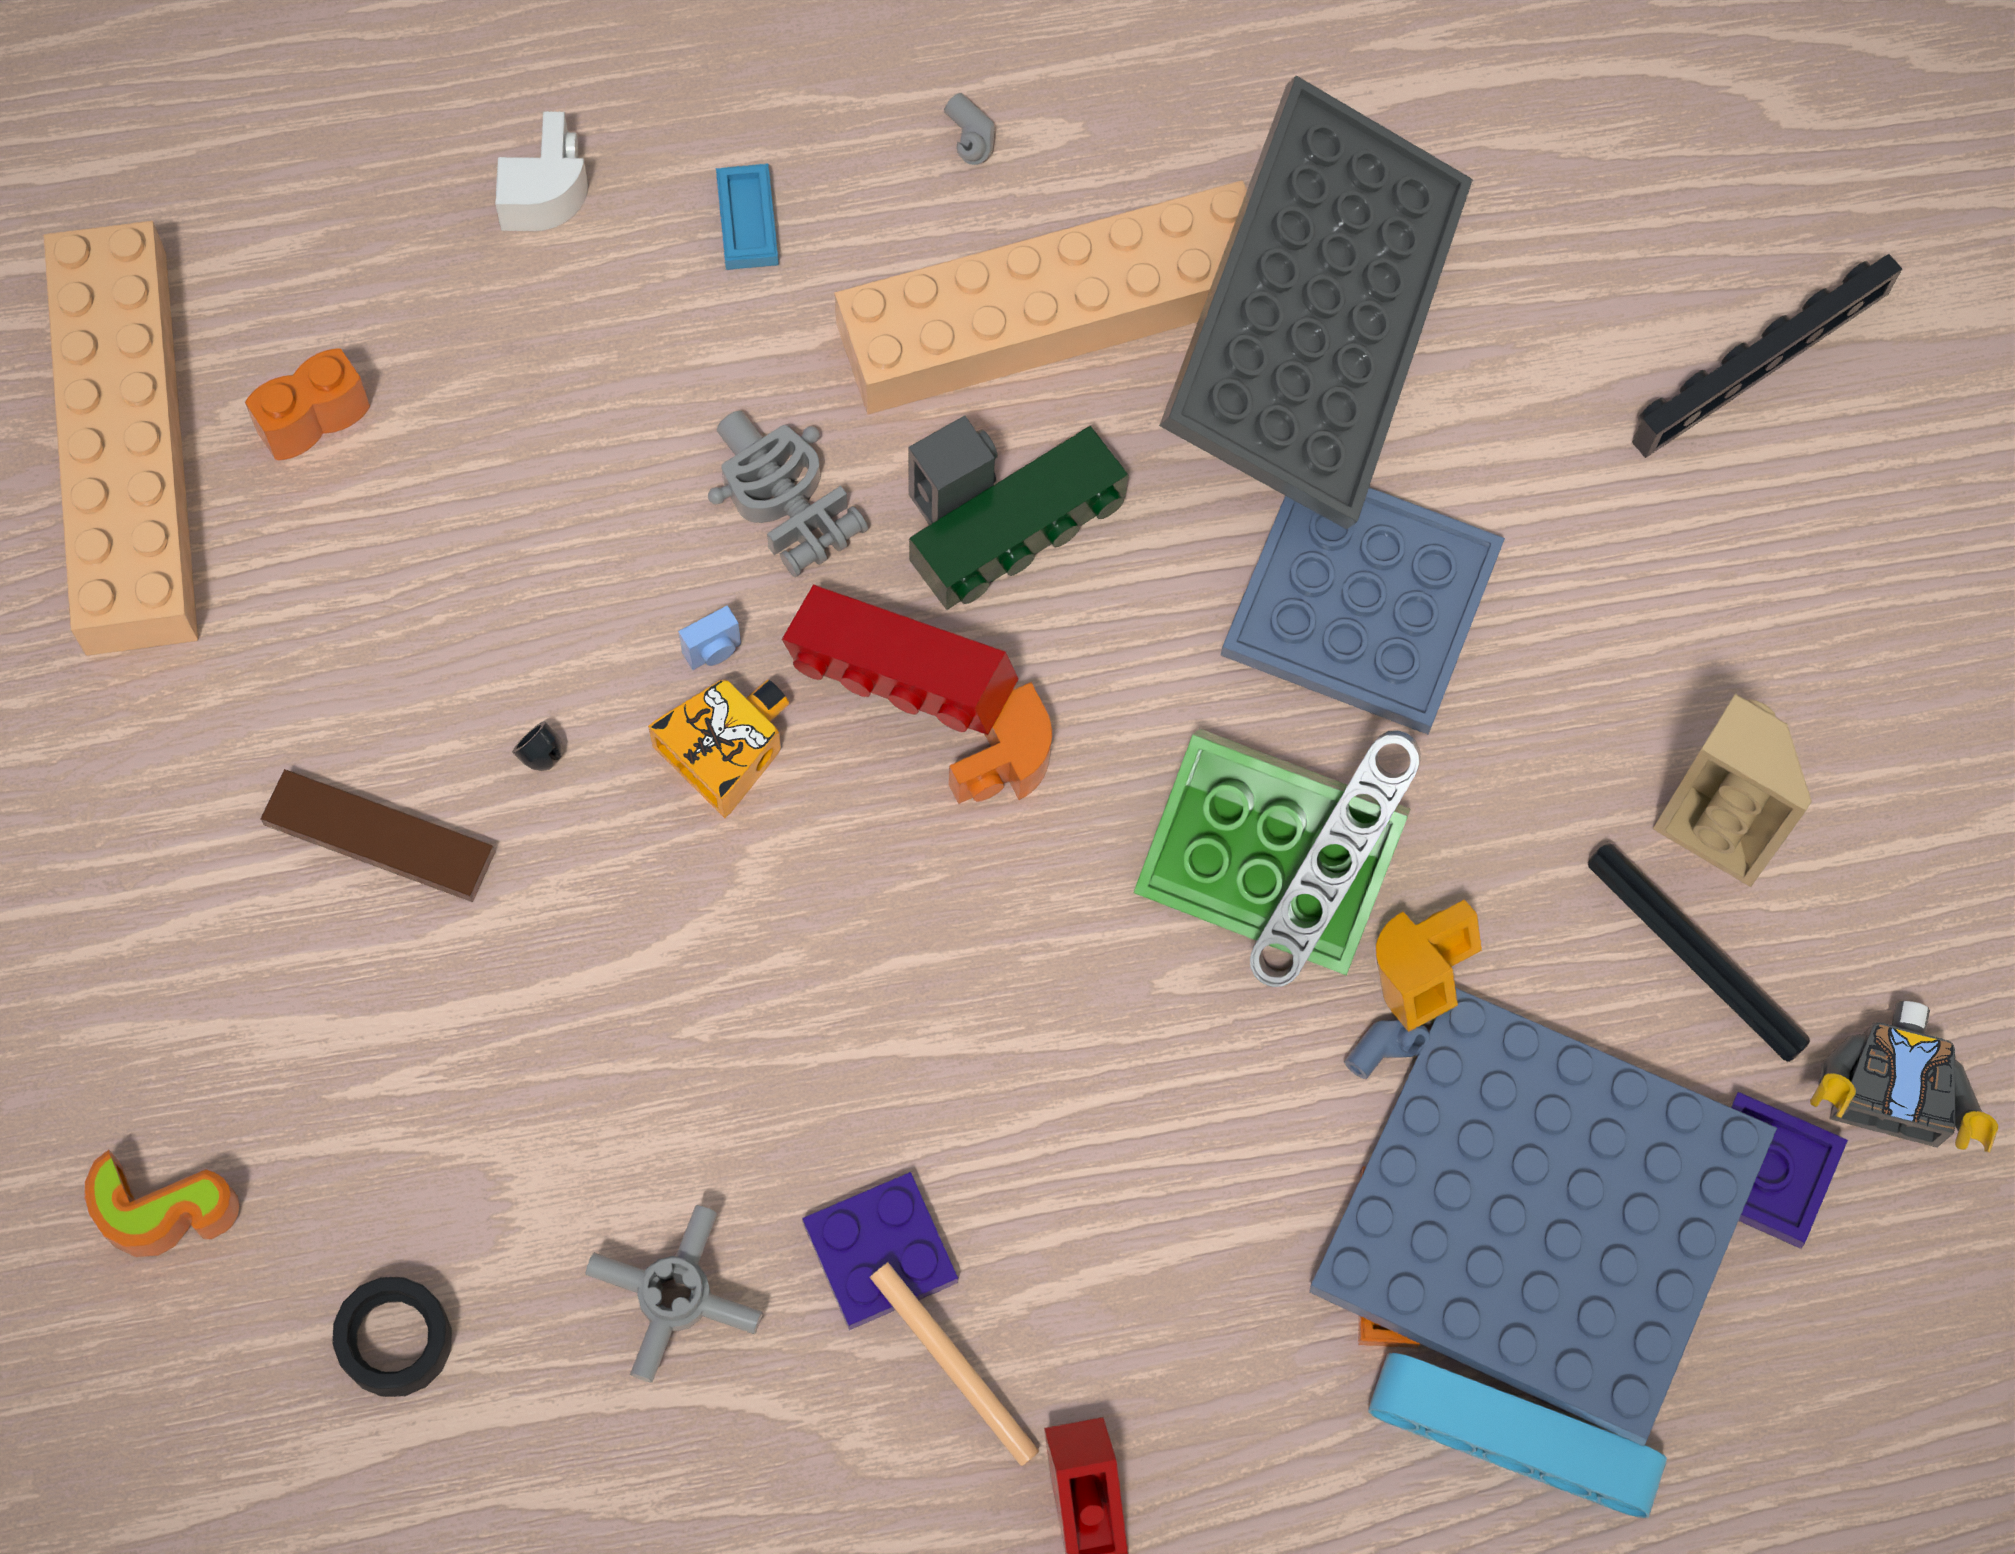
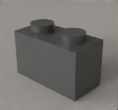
M963 416L908 447L909 496L929 525L989 489L997 481L994 468L995 459L998 458V454L989 435L983 429L976 431L967 417Z

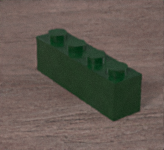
M1088 426L909 538V561L946 610L959 602L969 604L981 597L989 588V583L1005 573L1013 576L1023 571L1032 563L1035 554L1050 545L1055 548L1069 542L1078 533L1080 526L1094 517L1104 519L1116 512L1122 506L1126 497L1128 473L1093 428Z

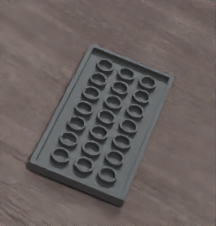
M1296 75L1285 87L1159 426L1345 529L1357 523L1473 179Z

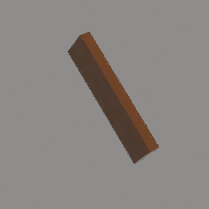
M284 769L260 818L264 826L473 902L495 854L493 845Z

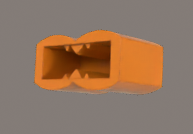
M341 348L329 349L313 355L303 362L293 375L281 376L265 382L256 388L245 401L257 433L275 460L290 459L306 452L319 441L324 433H334L352 426L370 408L361 378Z

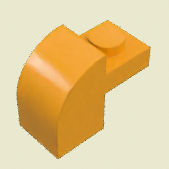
M1465 899L1445 910L1435 912L1428 919L1417 925L1403 911L1392 918L1379 934L1376 943V958L1382 994L1389 1009L1408 1032L1458 1006L1452 966L1482 951L1477 913Z

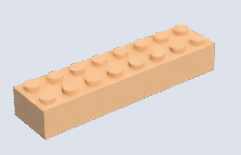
M1243 180L834 292L836 325L867 415L1197 323L1247 192Z
M153 221L44 234L71 631L86 656L198 641L166 251Z

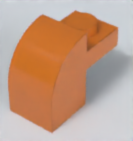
M1032 682L1011 692L988 735L985 734L991 747L949 765V787L958 804L971 798L976 802L989 799L998 794L1004 788V783L1007 782L1011 784L1018 800H1021L1032 793L1045 777L1050 761L1052 726L1049 715Z

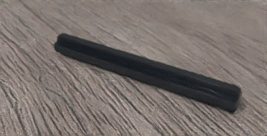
M1606 843L1591 856L1588 867L1784 1061H1792L1808 1046L1810 1042L1809 1036L1613 844Z

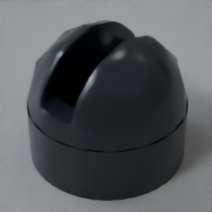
M543 721L531 729L517 743L512 753L524 765L533 770H550L553 767L552 759L559 760L563 754L562 741L558 734Z

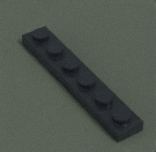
M1889 253L1872 265L1868 261L1860 263L1845 276L1841 286L1832 292L1824 288L1814 294L1804 304L1801 313L1792 319L1787 315L1781 316L1762 333V339L1750 347L1744 342L1732 349L1721 361L1722 366L1710 374L1705 370L1699 371L1683 384L1680 389L1681 393L1668 402L1664 398H1660L1650 404L1638 418L1641 423L1632 443L1647 458L1890 293L1903 268Z

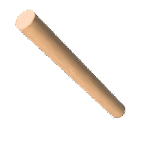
M887 1262L869 1278L1019 1465L1023 1466L1039 1452V1449Z

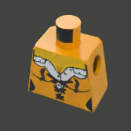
M720 680L652 722L648 726L652 747L726 818L778 755L781 749L778 730L770 721L789 705V701L784 693L770 680H766L747 698L729 681Z

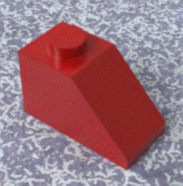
M1104 1417L1044 1428L1050 1477L1065 1554H1128L1117 1460Z

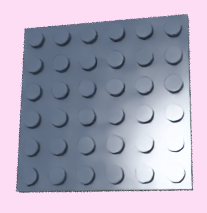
M1455 988L1458 1006L1436 1017L1429 1032L1430 1040L1419 1053L1313 1279L1309 1293L1644 1446L1777 1128Z

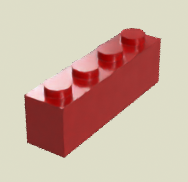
M814 584L782 637L783 643L794 660V667L807 677L815 680H822L824 676L841 682L846 689L862 697H869L871 693L888 699L895 707L909 714L916 715L919 711L936 716L947 727L959 732H966L969 728L988 735L1019 680L1007 653L1003 650Z

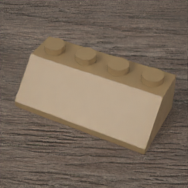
M1735 694L1653 827V830L1747 886L1752 887L1812 802L1788 724L1776 718L1773 710L1762 702L1752 699L1745 700Z

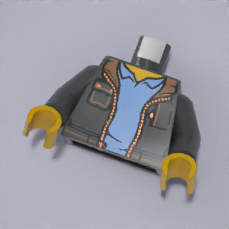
M1912 1001L1897 1002L1895 1004L1892 1025L1873 1023L1863 1034L1848 1036L1823 1060L1819 1085L1810 1100V1104L1818 1107L1822 1099L1833 1103L1830 1120L1936 1148L1954 1134L1956 1126L1958 1134L1955 1146L1958 1149L1966 1150L1970 1138L1983 1144L1985 1152H1991L1998 1132V1123L1992 1116L1982 1112L1963 1065L1955 1059L1954 1044L1949 1040L1926 1035L1930 1009L1927 1006Z

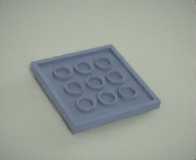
M1370 487L1358 522L1348 529L1339 526L1285 496L1222 646L1220 656L1429 735L1505 538Z

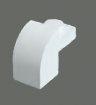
M543 111L541 158L498 157L495 205L501 231H543L552 229L571 219L583 205L588 192V180L584 158H578L577 133H568L565 112Z

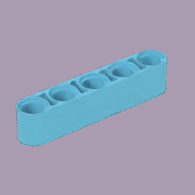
M1398 1353L1387 1354L1368 1408V1412L1372 1416L1390 1425L1615 1511L1639 1518L1650 1517L1667 1462L1666 1456L1650 1447L1641 1446L1619 1435L1419 1359Z

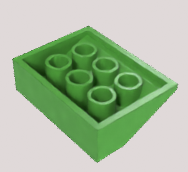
M1199 728L1191 737L1133 893L1258 941L1348 785ZM1358 794L1350 800L1349 812L1356 821L1371 823L1380 817L1381 806L1373 796ZM1398 804L1308 957V961L1347 976L1405 826L1410 808ZM1329 844L1320 851V861L1328 871L1340 873L1348 870L1352 864L1349 851L1341 845ZM1300 894L1292 899L1291 908L1299 920L1313 922L1322 916V906L1316 897L1309 894ZM1279 943L1269 945L1292 954L1286 946Z

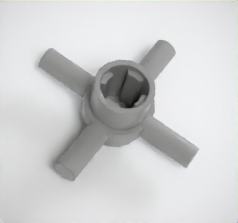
M696 1205L676 1256L659 1259L647 1267L646 1270L597 1253H593L590 1257L585 1274L636 1292L640 1308L650 1321L630 1373L631 1376L652 1383L672 1331L689 1329L702 1316L755 1334L759 1327L763 1312L711 1294L707 1276L698 1265L717 1213L709 1208ZM675 1279L676 1283L684 1284L687 1288H696V1290H691L688 1300L684 1297L676 1298L672 1302V1308H666L660 1304L662 1301V1284L668 1280Z

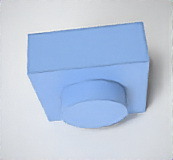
M728 605L678 631L682 654L692 670L704 664L713 666L725 661L734 653L736 647L741 645L739 623Z

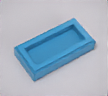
M758 164L716 168L726 270L779 265L769 165Z

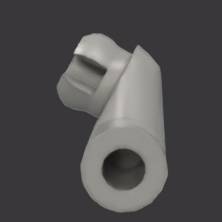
M958 93L948 101L944 112L962 128L960 143L957 142L956 147L959 156L966 163L977 165L983 163L992 153L995 126L992 120L965 95Z

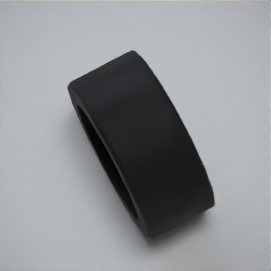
M380 1277L359 1286L343 1301L333 1322L332 1346L340 1366L362 1389L381 1397L407 1396L426 1388L442 1372L451 1352L452 1328L443 1306L424 1285L405 1277ZM402 1302L414 1307L424 1317L428 1327V1342L422 1356L412 1366L396 1372H383L371 1367L361 1357L357 1346L358 1329L363 1318L374 1308L385 1303Z

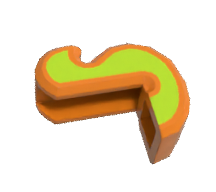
M107 1150L93 1161L85 1180L84 1197L89 1215L103 1236L115 1248L134 1257L161 1255L177 1245L190 1225L203 1239H213L230 1229L238 1217L240 1204L237 1194L223 1177L207 1169L135 1200L120 1161L110 1150Z

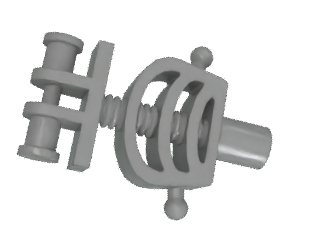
M735 411L729 414L719 423L717 432L735 456L721 465L725 486L712 488L708 493V499L712 504L718 505L724 499L731 497L740 515L754 523L771 522L788 515L790 517L789 520L767 533L768 548L774 556L796 541H799L800 545L787 552L785 550L780 553L783 564L792 576H799L801 574L800 570L814 561L818 565L825 562L827 556L824 549L829 545H832L840 552L847 547L846 540L858 532L864 533L868 530V526L860 512L853 506L847 509V493L841 486L812 505L808 503L820 481L819 458L816 451L810 446L820 436L816 427L809 426L805 428L803 435L800 437L790 427L782 425L765 437H762L742 411ZM806 467L808 469L807 474L795 486L794 482L800 476L803 468ZM847 509V514L835 522L831 519ZM816 528H819L823 533V536L818 539L812 534V531Z

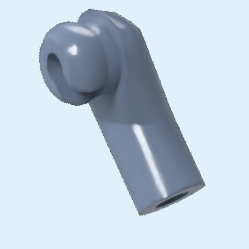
M1399 1020L1378 1021L1370 1027L1344 1060V1063L1352 1073L1362 1079H1367L1383 1058L1418 1056L1421 1049L1430 1040V1033L1423 1025L1408 1032Z

